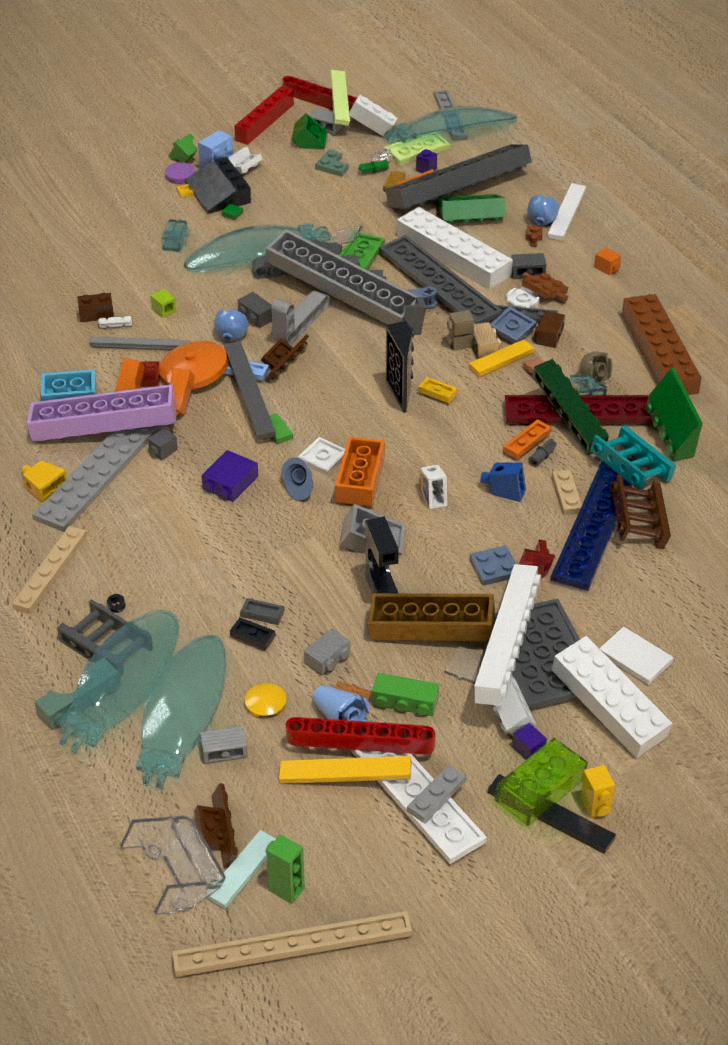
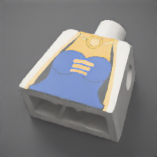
M439 465L420 468L421 491L428 508L434 509L447 506V476Z

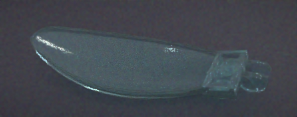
M449 107L425 114L408 124H397L396 127L387 131L384 137L390 143L398 141L405 143L417 137L493 124L516 122L518 116L511 112L487 107Z
M279 224L244 227L225 233L204 244L186 259L184 267L190 272H203L253 262L258 257H266V247L285 229L309 241L312 239L325 242L329 241L332 236L326 226H319L315 229L313 224L298 225V227Z
M156 610L146 613L123 625L100 645L87 663L79 679L72 705L58 722L59 726L67 730L59 741L61 745L66 744L73 734L78 739L72 744L70 751L75 753L83 742L94 748L106 730L129 716L149 697L163 678L175 651L179 634V622L175 614L167 610Z
M215 635L198 637L179 650L160 671L150 689L143 713V747L136 764L137 770L145 771L143 785L145 786L150 785L154 773L158 774L156 788H163L167 776L179 778L185 757L201 738L200 732H205L216 712L225 684L226 652L222 640Z

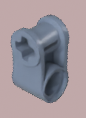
M434 287L408 290L419 297H423L426 309H432L437 306V300L435 299L436 289Z

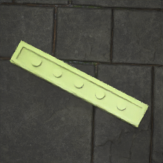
M331 70L334 124L349 125L350 116L348 115L349 106L345 71Z

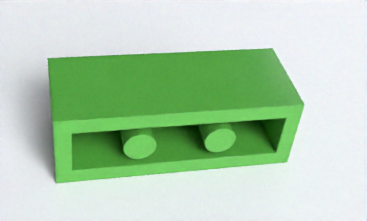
M377 673L372 688V705L434 716L439 699V684Z
M280 834L266 848L269 891L292 904L305 889L303 846Z

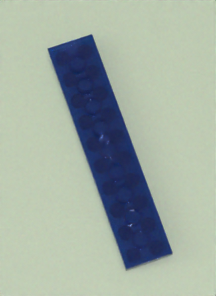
M626 458V459H628L630 462L635 460V459H631V458ZM603 461L599 465L551 575V581L587 591L591 587L617 524L610 486L613 481L615 482L619 474ZM622 477L623 485L632 487V485Z

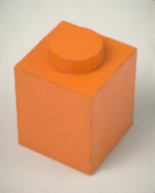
M604 248L595 254L594 268L607 275H611L620 269L621 255L608 248Z

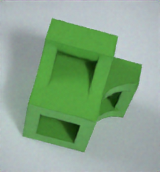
M190 133L181 140L177 139L173 143L174 147L168 156L172 160L178 159L183 163L191 160L198 150L193 144L194 136Z

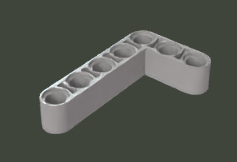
M312 291L295 309L294 304L276 299L271 309L273 340L278 341L282 338L289 345H292L326 310L330 302V296Z

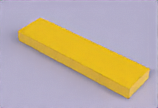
M523 339L470 362L469 369L480 377L534 353L535 348Z

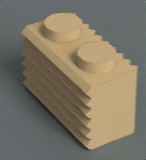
M489 322L474 324L473 347L477 356L484 357L498 351L501 348V341L499 338H496V329L492 328Z

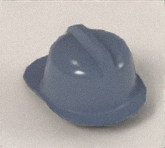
M293 457L288 459L282 466L281 475L289 495L293 499L304 500L313 490L311 469L300 458Z

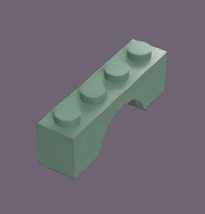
M102 659L87 669L88 680L78 691L67 694L51 691L36 700L37 716L53 730L121 687L119 672L105 659Z

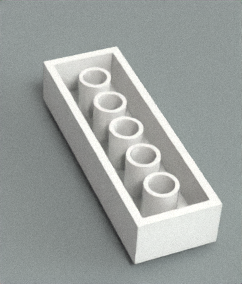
M587 636L555 655L552 671L636 759L669 736L673 723Z

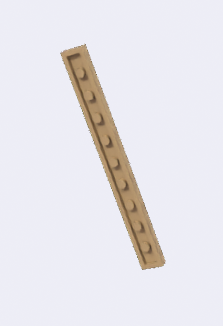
M403 911L172 951L175 975L180 977L412 936V928L408 912Z

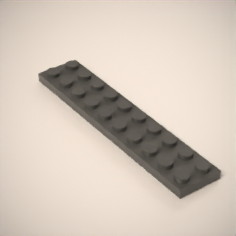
M404 235L379 247L382 255L422 287H434L436 289L435 297L453 312L469 310L474 318V324L490 322L502 314V310L408 236Z

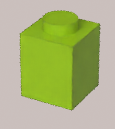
M165 289L150 295L152 309L162 318L177 312L175 297Z

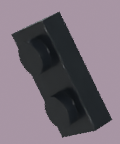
M241 617L230 629L231 637L265 650L276 636L275 630Z

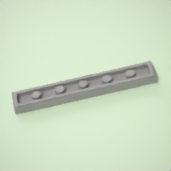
M434 91V97L453 141L468 139V134L449 91Z

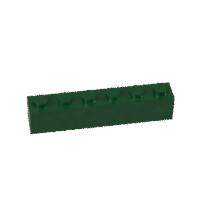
M551 359L534 366V380L587 455L592 454L590 449L594 436L598 435L607 442L609 439L607 431L600 426L598 418L590 412L588 404L583 402L578 390L573 388L570 379L565 377L559 364H556Z

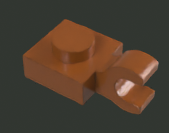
M537 225L527 226L526 240H531V246H537V240H542L543 227Z

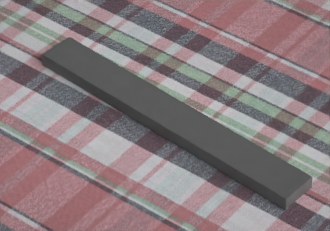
M241 341L224 344L230 366L258 440L276 436L274 426Z

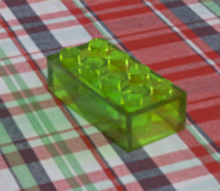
M554 737L497 783L494 801L529 826L553 803H557L582 782L584 770H587L588 761Z

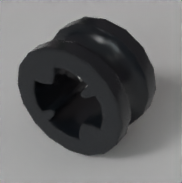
M113 594L107 599L108 609L113 613L122 612L126 607L125 599L121 594Z

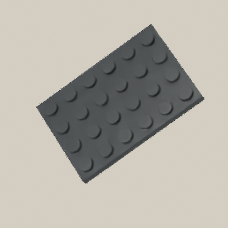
M559 599L536 603L533 610L530 609L531 616L530 621H527L526 634L523 633V644L519 646V657L515 658V671H511L529 709L578 698L552 671V665L555 655L579 641L580 638ZM497 612V613H495V620H494V624H495V621H496V618H497V615H498V612Z

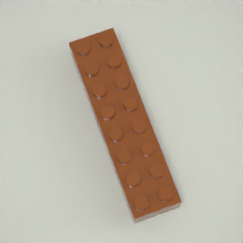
M648 294L624 298L622 316L656 382L659 383L669 369L674 367L688 395L699 394L702 377L657 295Z

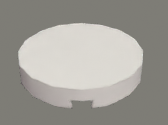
M521 287V289L513 288L507 293L506 297L508 306L536 308L540 300L538 294L526 287Z

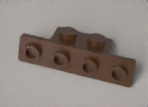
M307 334L294 348L280 338L261 358L260 361L269 365L271 369L265 379L267 383L272 378L275 380L281 372L279 370H284L289 365V360L293 361L297 357L299 350H304L308 344L306 342L309 338Z
M219 783L211 796L213 807L197 805L194 815L199 846L221 850L223 867L228 868L237 858L238 848L235 846L234 841L235 832L231 824V811L228 808V794L225 791L224 784Z

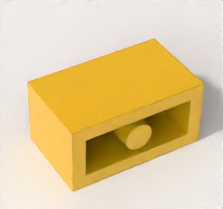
M602 765L584 770L580 798L590 818L602 817L611 813L615 783L606 766Z

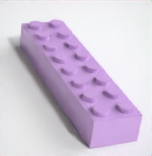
M172 384L30 403L27 427L32 441H45L71 436L78 437L102 432L169 425L176 422L177 400Z

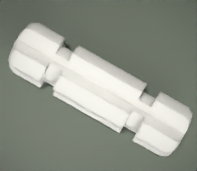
M131 316L99 319L100 328L132 325Z

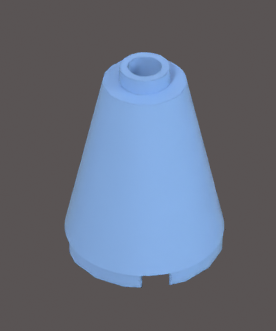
M326 685L318 687L313 695V702L327 719L367 721L364 718L366 713L369 714L370 705L367 699L361 695Z

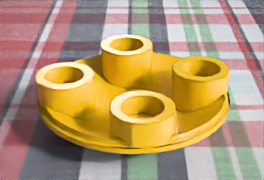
M272 683L257 684L250 688L245 695V705L253 717L280 715L283 713L287 701L285 691Z

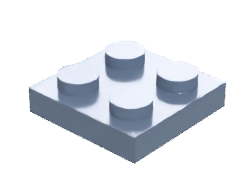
M511 306L491 323V327L496 329V334L513 344L521 341L537 326V321Z
M506 545L470 554V561L483 586L510 579L516 562Z

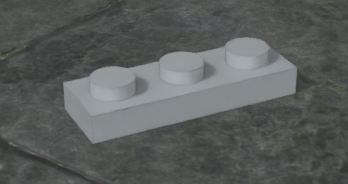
M448 765L407 806V812L425 823L466 782V776Z

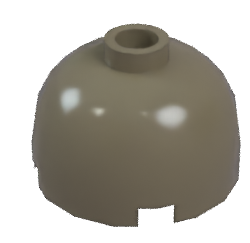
M594 351L582 358L579 365V373L581 379L588 385L602 387L606 385V379L611 377L613 366L612 360L608 358L607 353Z

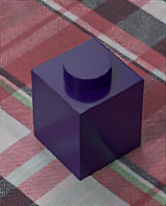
M424 149L416 155L417 172L424 173L432 169L434 171L437 170V153Z
M530 723L513 733L512 747L529 763L536 758H541L545 754L547 738Z

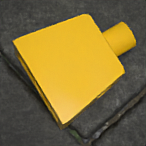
M39 461L33 467L26 464L21 469L24 487L42 503L67 479L65 469L44 461Z

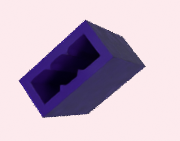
M226 450L201 475L202 489L234 502L258 477V463Z

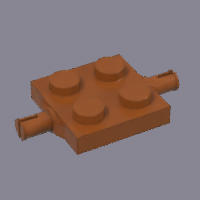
M527 272L523 273L522 285L545 299L558 298L563 302L568 300V296L565 294L569 287L565 286L563 282L553 279L547 273L536 276Z

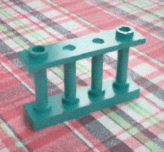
M621 427L618 438L607 442L598 435H595L590 451L619 475H622L635 488L643 489L646 479L656 475L666 482L672 480L676 464L629 427ZM621 445L625 450L618 452L613 447ZM633 455L637 460L630 462L625 457ZM646 465L650 470L643 472L638 467Z

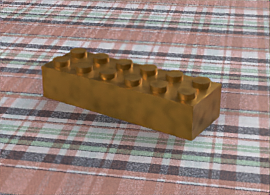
M372 593L368 620L370 639L489 641L495 620L494 594Z

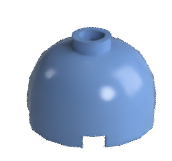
M536 195L529 201L527 208L528 216L537 225H550L559 213V204L552 197L544 198L543 195Z
M225 309L218 311L214 321L216 333L225 341L241 339L248 329L249 321L247 322V317L233 309H230V312H224Z

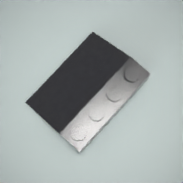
M228 157L212 160L185 179V183L189 184L190 190H193L194 195L207 213L223 210L229 204L241 206L251 203V187Z
M407 321L386 325V382L403 413L407 412L411 379H413L412 366L414 365L412 352H414L412 343L414 330L408 325Z

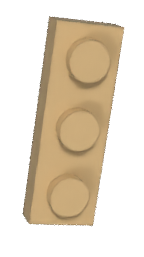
M571 470L552 471V479L563 514L582 513L583 506Z

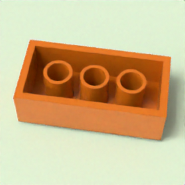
M348 437L335 483V502L373 506L385 459V440Z

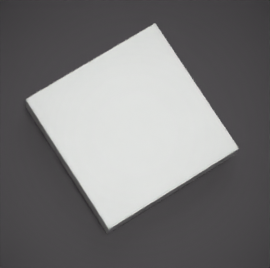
M318 437L298 458L303 460L308 467L328 476L342 462L345 449Z

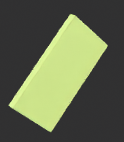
M431 131L385 146L384 152L396 163L402 165L416 160V155L424 149L431 150L434 153L450 149V143L436 131Z

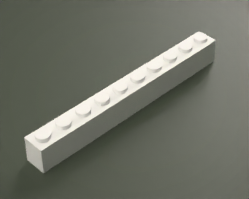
M518 564L513 566L475 682V703L501 706L503 697H507V684H511V671H515V658L519 657V646L523 644V633L526 634L527 621H530V609L533 610L534 598H537L538 586L541 584L538 566Z

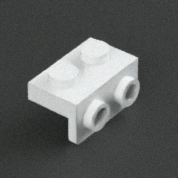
M244 147L229 156L228 159L238 172L243 174L248 171V168L257 166L258 162L262 160L261 154L251 155L248 147Z

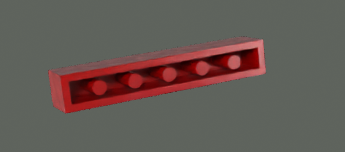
M286 86L279 87L234 125L235 141L248 145L294 105V89Z

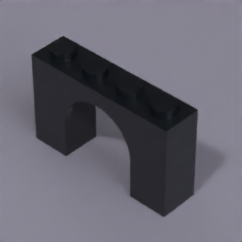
M385 516L365 520L366 579L372 593H398L389 565L398 564L399 549Z

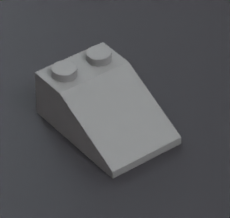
M354 504L344 517L340 545L358 553H366L365 520L383 517V515ZM385 517L398 546L399 556H401L406 525Z

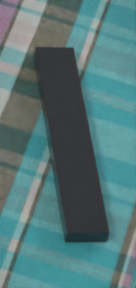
M501 774L488 787V794L603 854L606 853L616 838L615 833Z

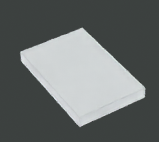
M622 627L599 648L615 665L647 685L655 680L673 662L674 658L625 627Z

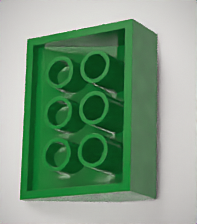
M499 194L438 197L436 200L440 217L447 223H454L455 220L470 222V219L486 221V218L501 220V217H505V197Z
M673 367L669 369L649 394L645 407L647 413H650L654 427H657L661 441H664L668 455H671L675 462L695 456L703 423Z

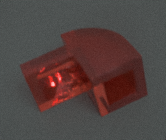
M539 539L535 550L524 549L519 565L538 566V574L543 578L549 573L555 555L549 554L546 541Z

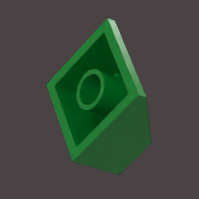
M306 113L294 123L292 140L302 149H324L328 131Z

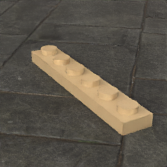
M69 525L13 601V609L28 614L33 612L87 537L86 530Z

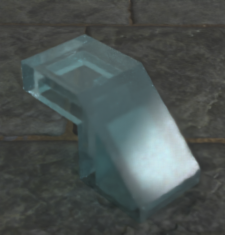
M570 375V381L577 387L579 393L607 395V386L590 376Z

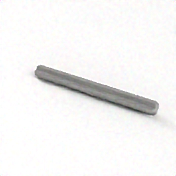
M91 336L89 339L91 347L169 350L190 342V340L94 336Z

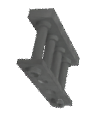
M91 599L89 601L91 613L74 627H69L64 623L57 627L59 641L94 664L105 659L119 672V677L124 675L123 661L138 648L142 647L148 652L152 651L151 636L146 631L140 630L106 609L103 604H98ZM96 619L104 623L88 637L80 634L83 629ZM110 628L118 632L103 646L94 643ZM125 637L133 641L119 655H113L109 652Z

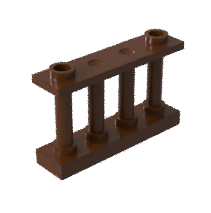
M618 475L615 482L611 483L610 492L613 495L617 532H619L620 541H624L628 533L653 537L656 548L664 549L671 537L661 483L653 482L650 489L644 490L624 486L622 475ZM625 494L645 497L648 503L627 499ZM627 506L647 510L650 516L628 512ZM630 520L649 523L653 529L633 526L630 524Z

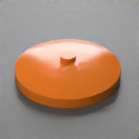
M193 341L171 350L162 359L159 365V373L164 384L169 385L174 367L191 370L195 375L191 390L211 384L222 376L228 366V357L225 349L218 343L212 341Z

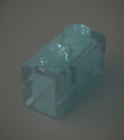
M169 219L161 237L163 251L172 250L173 252H180L182 246L186 245V237L190 235V228L187 227L186 221Z

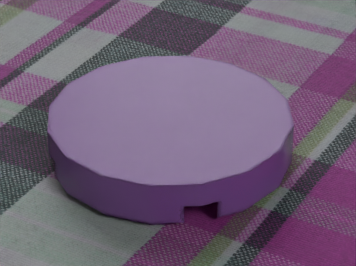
M183 162L171 164L165 169L166 179L168 181L172 180L176 184L185 183V179L195 173L193 165Z

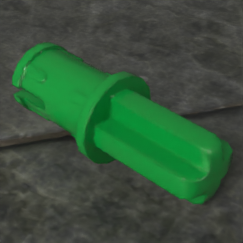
M387 160L371 161L370 163L359 164L358 170L360 173H375L379 170H387L389 165Z

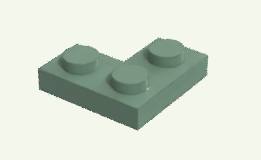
M328 150L315 164V169L342 177L349 170V164L340 161L342 153Z

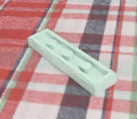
M260 830L207 892L206 898L226 909L267 860L266 848L276 838Z

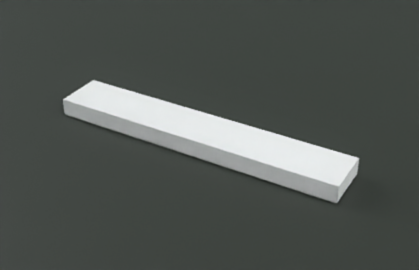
M571 183L559 213L548 232L549 239L564 240L585 194L586 186Z

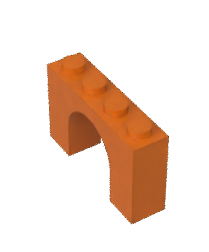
M123 359L115 392L140 389L145 369L141 361ZM174 367L169 385L173 384L177 400L176 417H178V415H185L195 375L191 370Z

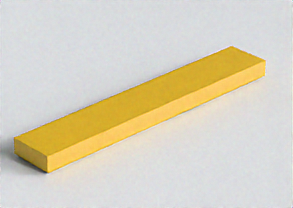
M411 756L287 760L280 763L279 781L280 784L411 779L412 759Z

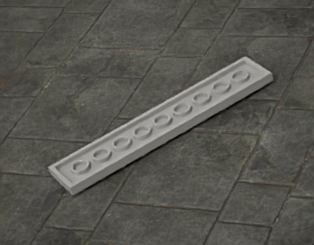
M164 425L111 432L32 514L33 520L65 532L69 525L71 526L148 444V438L159 432Z

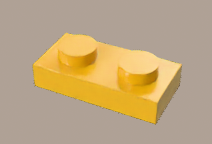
M426 377L418 386V392L450 403L457 395L458 388Z

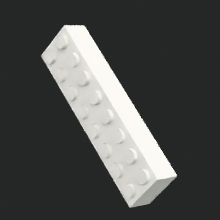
M420 207L397 219L398 237L408 236L436 259L488 289L493 288L512 276L513 259Z

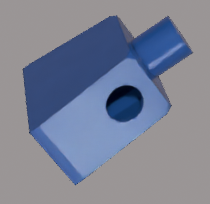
M495 463L490 473L482 472L481 483L490 484L491 493L495 496L521 502L526 492L523 463Z

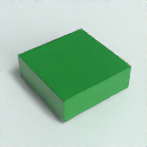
M229 204L221 213L223 217L236 220L243 213V208Z

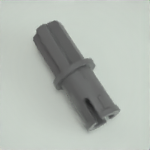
M549 439L543 446H538L536 452L528 458L529 464L537 467L542 460L549 457V453L556 447L557 443L553 439Z

